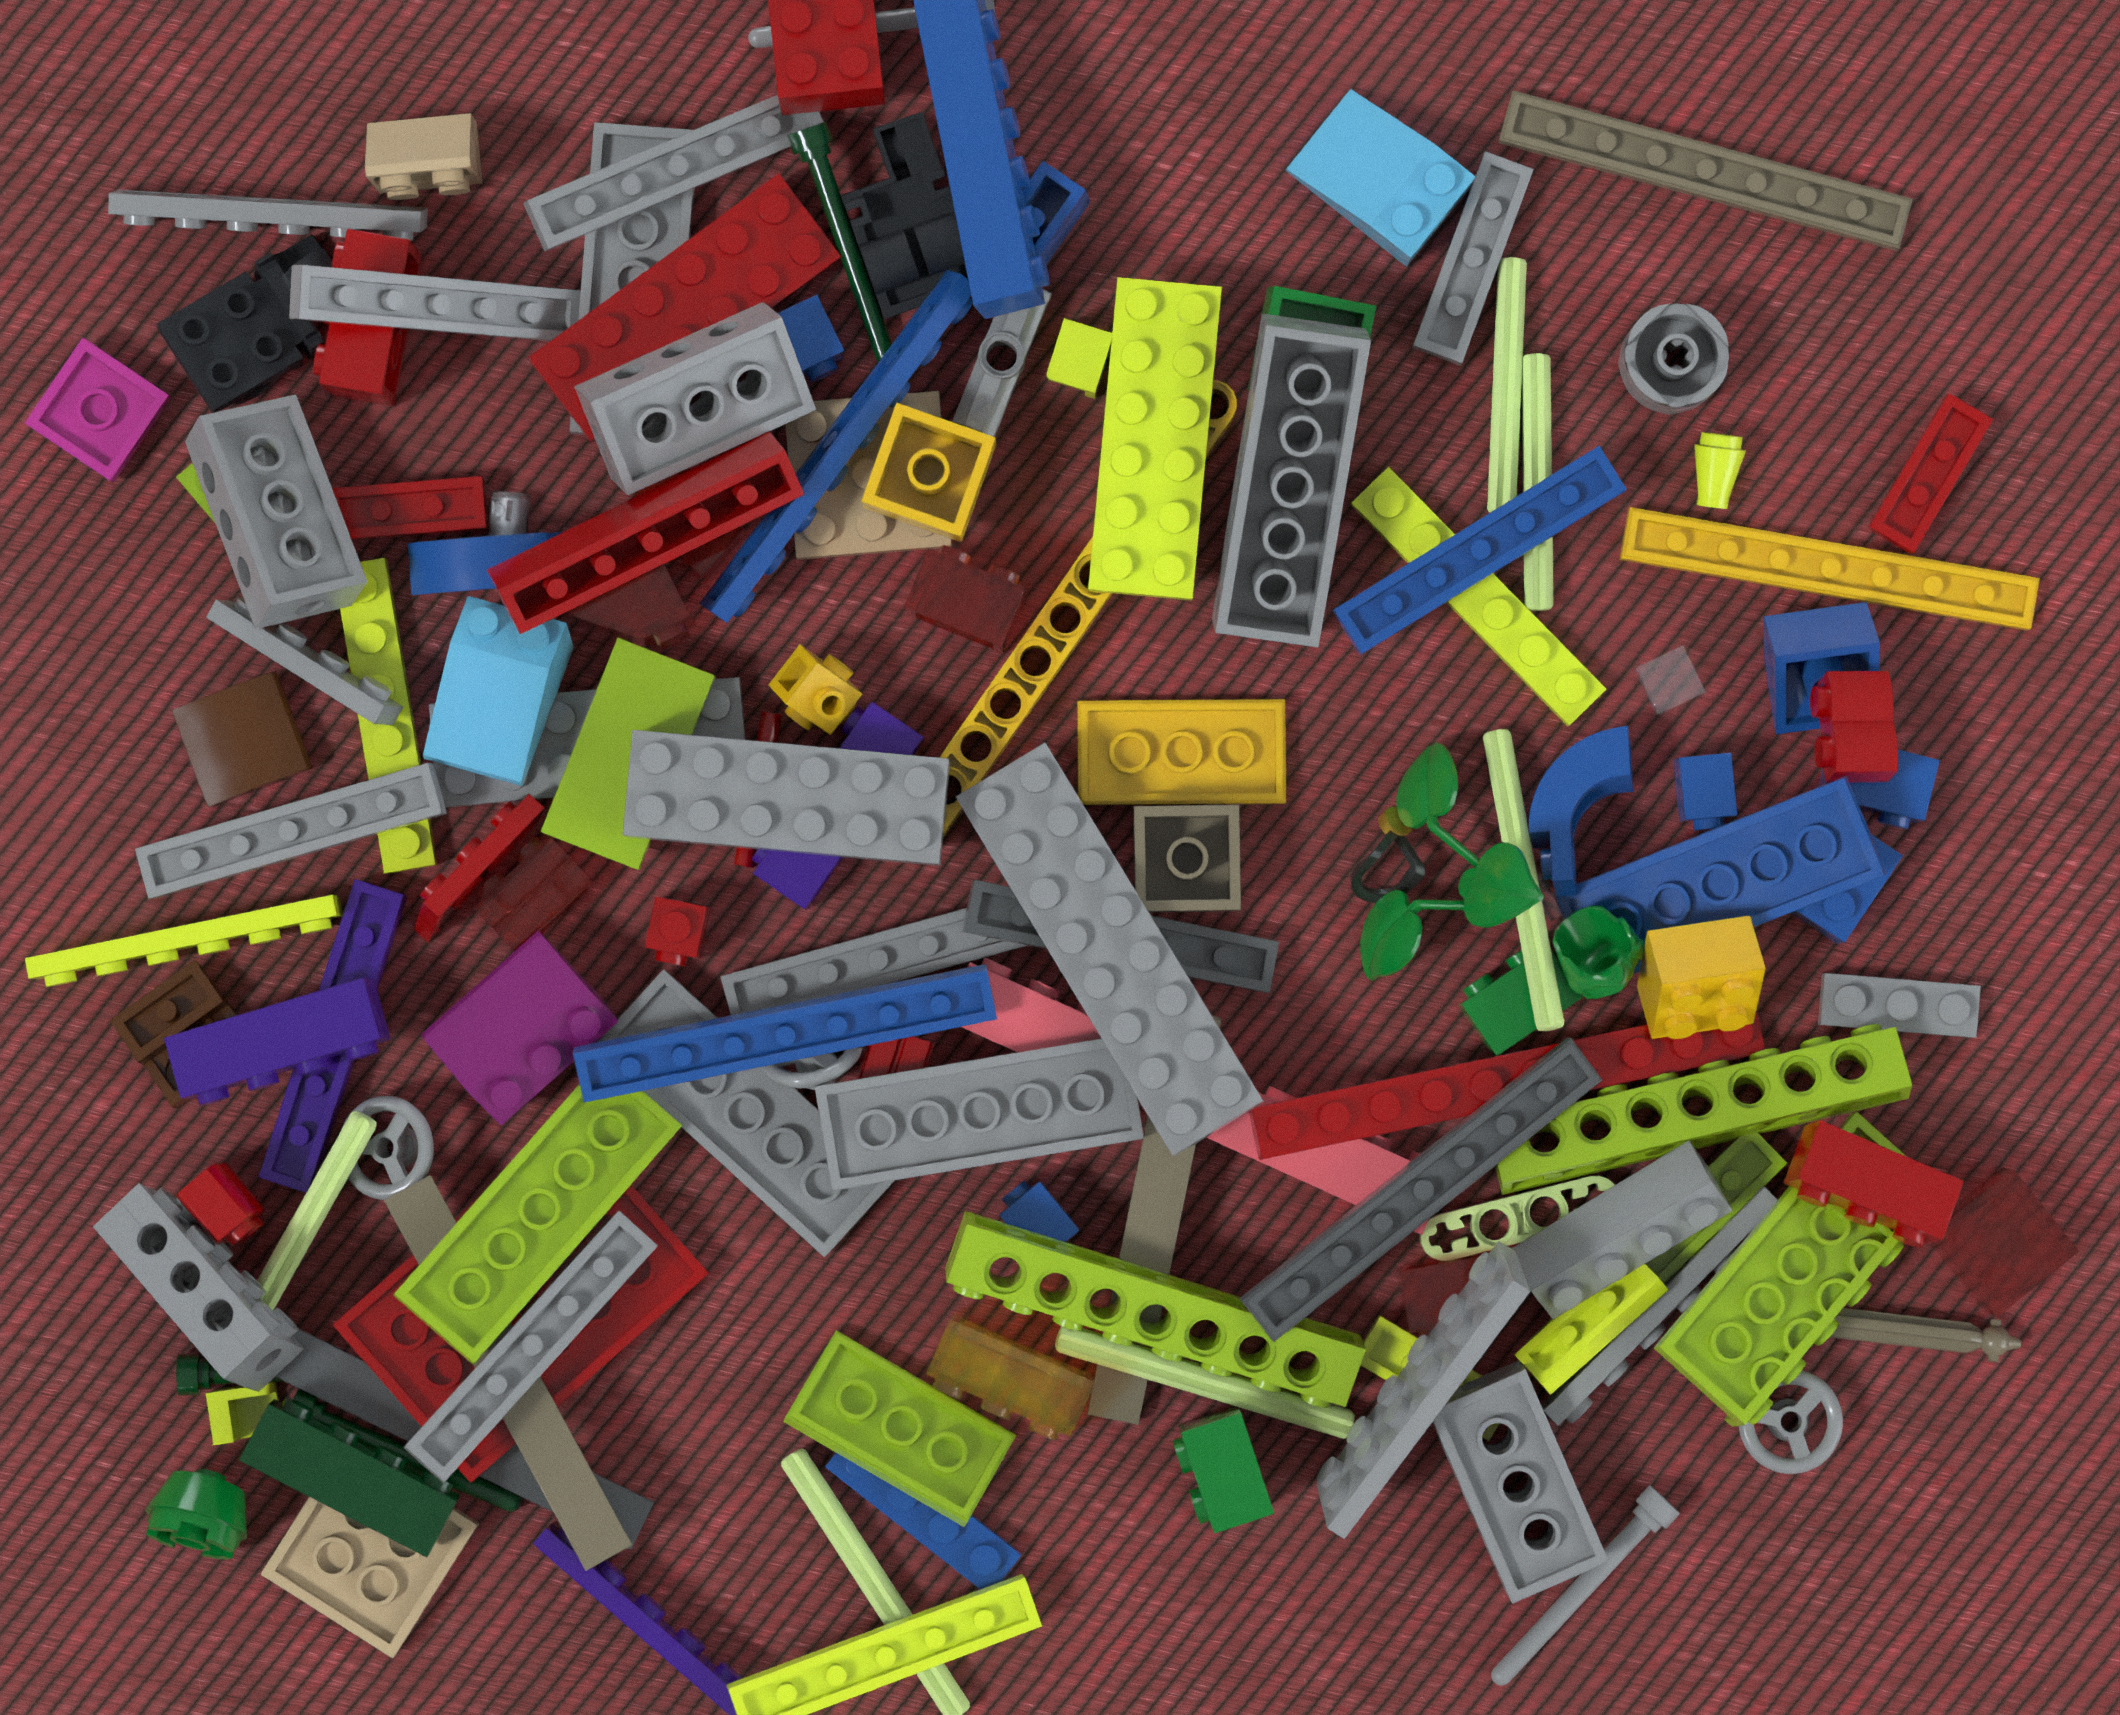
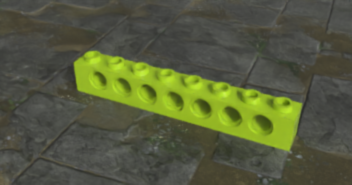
M1880 1024L1866 1025L1853 1030L1850 1033L1851 1037L1832 1042L1829 1036L1816 1037L1802 1042L1800 1049L1780 1054L1778 1048L1765 1049L1749 1056L1750 1061L1729 1066L1727 1060L1714 1061L1699 1067V1073L1679 1078L1675 1072L1664 1073L1648 1079L1647 1086L1630 1090L1624 1084L1603 1088L1596 1093V1098L1579 1102L1575 1101L1537 1132H1548L1558 1139L1559 1144L1554 1150L1545 1153L1535 1150L1530 1144L1532 1138L1530 1137L1495 1165L1502 1195L1660 1158L1688 1140L1695 1149L1736 1140L1741 1136L1749 1134H1762L1909 1099L1912 1082L1896 1026L1882 1030ZM1852 1060L1862 1067L1864 1074L1858 1079L1848 1080L1839 1075L1835 1066L1841 1061ZM1793 1072H1801L1810 1077L1813 1086L1807 1091L1797 1092L1787 1086L1785 1077ZM1751 1084L1760 1090L1762 1098L1756 1103L1745 1104L1735 1097L1733 1091L1740 1085ZM1700 1096L1710 1103L1712 1109L1703 1116H1693L1684 1109L1682 1104L1689 1097ZM1641 1108H1649L1659 1115L1661 1121L1652 1128H1642L1634 1123L1631 1116ZM1598 1120L1605 1123L1610 1132L1601 1140H1590L1582 1134L1580 1129L1586 1122Z
M968 1211L964 1212L945 1267L947 1283L953 1284V1290L965 1297L982 1299L985 1294L1004 1300L1003 1306L1016 1313L1032 1315L1033 1311L1036 1310L1053 1316L1052 1320L1062 1327L1081 1331L1083 1326L1103 1331L1102 1336L1105 1339L1119 1345L1132 1346L1133 1341L1153 1347L1152 1352L1170 1361L1180 1362L1182 1357L1202 1362L1201 1367L1204 1370L1218 1376L1231 1377L1232 1372L1251 1378L1253 1385L1269 1392L1279 1393L1281 1388L1301 1393L1300 1398L1303 1401L1321 1408H1329L1331 1403L1346 1407L1366 1352L1361 1335L1309 1318L1302 1319L1273 1342L1240 1301L1239 1296L1167 1275ZM1002 1257L1012 1258L1019 1264L1013 1274L1005 1277L995 1275L991 1272L990 1267L994 1261ZM1051 1273H1060L1068 1278L1067 1285L1057 1292L1044 1290L1040 1283L1045 1276ZM1100 1289H1111L1118 1294L1116 1301L1111 1306L1105 1308L1094 1306L1090 1299ZM1149 1305H1162L1168 1310L1166 1316L1157 1323H1147L1140 1318L1143 1309ZM1210 1320L1217 1325L1215 1332L1211 1336L1199 1339L1190 1335V1329L1196 1322ZM1249 1336H1260L1266 1340L1263 1349L1255 1354L1243 1353L1239 1350L1242 1341ZM1308 1351L1315 1355L1313 1363L1305 1369H1294L1289 1366L1290 1359L1298 1352Z

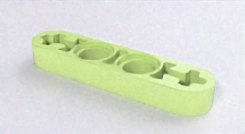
M1585 1176L1440 1213L1429 1218L1423 1234H1419L1420 1244L1424 1252L1431 1258L1439 1261H1451L1490 1251L1498 1241L1506 1246L1521 1243L1546 1228L1536 1225L1530 1217V1207L1535 1199L1543 1196L1552 1198L1559 1207V1216L1557 1218L1559 1220L1569 1214L1568 1204L1561 1194L1562 1190L1571 1189V1199H1577L1588 1195L1587 1186L1595 1184L1598 1191H1606L1615 1185L1609 1179L1602 1176ZM1491 1209L1502 1211L1507 1216L1509 1222L1507 1233L1497 1240L1487 1239L1479 1229L1481 1216ZM1470 1214V1230L1478 1243L1476 1246L1467 1248V1237L1451 1241V1250L1448 1252H1443L1439 1245L1430 1244L1429 1236L1436 1234V1224L1444 1222L1448 1230L1463 1228L1465 1226L1460 1217Z

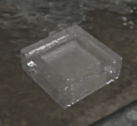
M1680 646L1635 668L1656 715L1705 693L1684 646Z

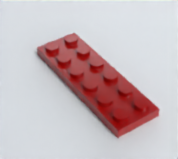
M778 173L528 357V360L590 443L595 441V438L574 386L759 303L764 302L771 309H774L841 259V255Z

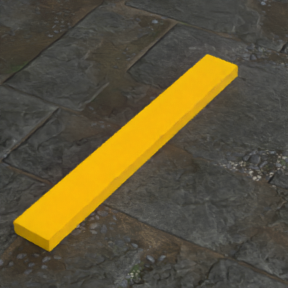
M1632 507L1628 509L1619 559L2027 631L2031 630L2040 580V578Z

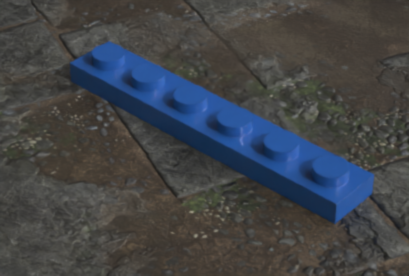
M1597 446L1333 610V614L1361 656L1621 495L1627 489L1601 447Z

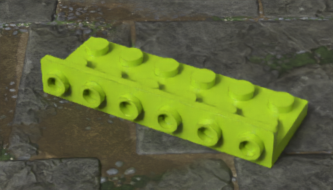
M1858 1112L1851 1113L1839 1127L1904 1155ZM1789 1186L1655 1345L1654 1349L1727 1414L1724 1420L1730 1426H1742L1748 1422L1754 1425L1763 1418L1773 1405V1401L1768 1397L1780 1383L1785 1386L1788 1385L1803 1370L1806 1362L1802 1357L1813 1343L1820 1346L1834 1333L1839 1325L1834 1318L1846 1304L1850 1307L1854 1306L1868 1292L1872 1284L1867 1279L1878 1265L1885 1268L1902 1251L1904 1244L1892 1237L1894 1230L1878 1223L1875 1224V1227H1866L1852 1222L1844 1217L1845 1209L1829 1202L1826 1207L1807 1203L1796 1196L1798 1189Z

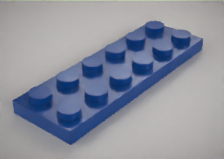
M1844 776L1577 883V895L1556 897V893H1554V896L1564 919L1581 908L1591 905L1602 906L1616 918L1624 917L1638 937L1643 939L1645 945L1646 934L1649 930L1750 916L1753 927L1885 876L1887 872L1847 776ZM1642 959L1635 967L1634 974L1640 972Z

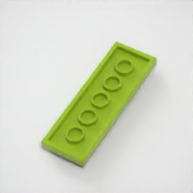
M579 1084L393 1296L474 1365L679 1131L682 1125L643 1091L584 1103Z

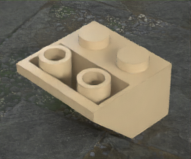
M469 113L367 123L365 155L367 179L380 194L387 193L389 200L419 197L418 190L439 188V194L459 195L470 192V185L483 184L476 120Z

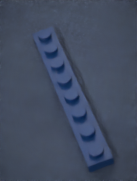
M949 270L944 273L796 472L805 495L764 515L699 603L701 606L726 623L729 622L732 616L739 617L746 611L755 596L752 589L764 574H772L781 564L786 554V550L783 549L795 532L798 534L803 532L813 521L817 513V508L814 506L826 490L831 492L842 482L848 472V466L845 464L857 448L860 450L864 449L874 439L879 430L877 421L888 406L893 408L896 403H900L910 389L911 384L908 380L919 365H927L935 357L942 344L939 338L950 323H958L969 311L973 301L970 298L971 291L966 277Z
M984 964L577 1046L573 1048V1056L585 1103L997 1020V1014L987 966Z

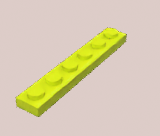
M1389 467L1351 503V506L1407 563L1412 562L1455 535ZM1494 574L1446 602L1567 727L1606 690Z
M385 558L360 562L368 582L352 606L340 608L351 674L360 680L367 676L384 684L392 691L389 698L403 706L394 725L373 724L358 714L369 780L421 765L388 562ZM430 819L378 834L385 874L438 865Z
M328 895L25 958L29 979L44 978L46 987L77 981L76 971L95 968L98 977L128 971L126 961L146 957L148 966L179 960L178 950L198 947L199 955L230 950L228 940L248 936L250 945L281 939L280 929L300 926L301 934L328 930L332 928L330 919L343 917L340 896Z
M1020 1574L729 1683L726 1686L736 1715H808L1042 1627L1026 1578Z

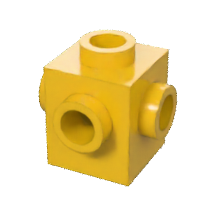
M799 644L768 684L782 701L788 705L784 712L806 730H810L815 724L830 735L839 724L845 722L855 709L856 702L862 695L849 681L853 671L831 654H828L823 661L801 644Z

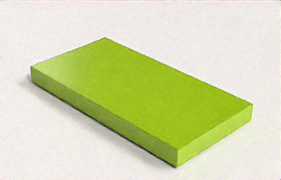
M617 638L541 832L640 870L651 840L623 836L632 730L693 735L716 676Z
M837 1330L783 1420L789 1426L965 1527L1016 1437L1009 1430Z

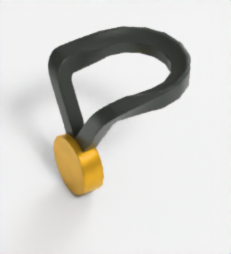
M1393 806L1388 807L1378 819L1379 826L1386 835L1376 848L1357 864L1351 872V889L1356 897L1366 902L1376 904L1380 898L1394 890H1400L1408 894L1425 876L1424 865L1406 838L1412 831V828L1402 823L1399 819L1397 807ZM1395 841L1408 861L1409 869L1399 883L1387 889L1367 887L1362 883L1361 878L1375 864L1391 843Z

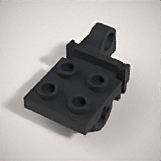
M922 111L873 128V133L889 178L841 195L846 211L859 206L863 215L851 219L850 223L884 319L920 307L947 270L962 274L968 279L949 186H944L935 190L932 183L933 180L945 177Z
M312 234L278 254L272 255L269 253L257 260L254 270L256 282H253L247 271L157 323V330L212 413L222 411L233 403L239 405L257 397L274 385L280 378V375L292 368L296 370L302 366L303 357L299 352L303 349L311 361L315 357L318 344H325L324 338L311 320L289 319L292 265L332 267L331 258L325 249L320 247Z

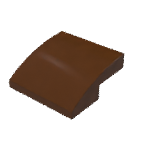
M277 671L249 679L172 710L207 807L219 806L256 789L272 786L312 769Z
M193 960L109 1021L137 1062L144 1065L171 1107L178 1109L190 1099L180 1098L164 1038L231 1018L238 1014L196 960Z

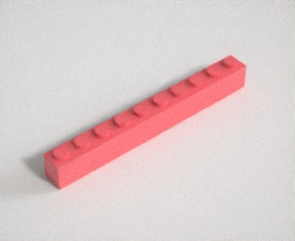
M984 957L981 965L986 964L997 1020L962 1026V1028L1016 1052L1101 1039L1079 1001L1076 1008L1073 1009L1056 1001L1060 991L1039 981L1031 979L1028 988L1009 980L1012 969ZM970 962L967 968L978 965ZM1269 1086L1265 1095L1259 1093L1264 1101L1259 1106L1294 1099L1295 1097ZM1138 1100L1139 1107L1144 1109L1140 1101ZM1249 1112L1206 1137L1354 1205L1361 1202L1420 1155V1153L1412 1150L1409 1158L1405 1159L1389 1151L1393 1141L1376 1135L1259 1160ZM1429 1219L1416 1228L1414 1232L1422 1235Z

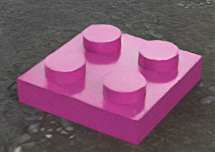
M82 338L25 421V424L114 483L172 397L85 338Z

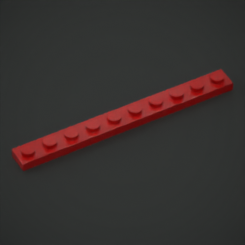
M1757 1010L1753 1024L1745 1025L1734 1031L1715 1029L1696 1032L1682 1039H1672L1669 1037L1651 1039L1648 1025L1645 1024L1573 1040L1602 1078V1081L1590 1090L1654 1077L1664 1073L1697 1068L1714 1061H1730L1744 1058L1755 1052L1765 1050ZM1559 1043L1257 1106L1249 1111L1258 1158L1263 1160L1469 1116Z

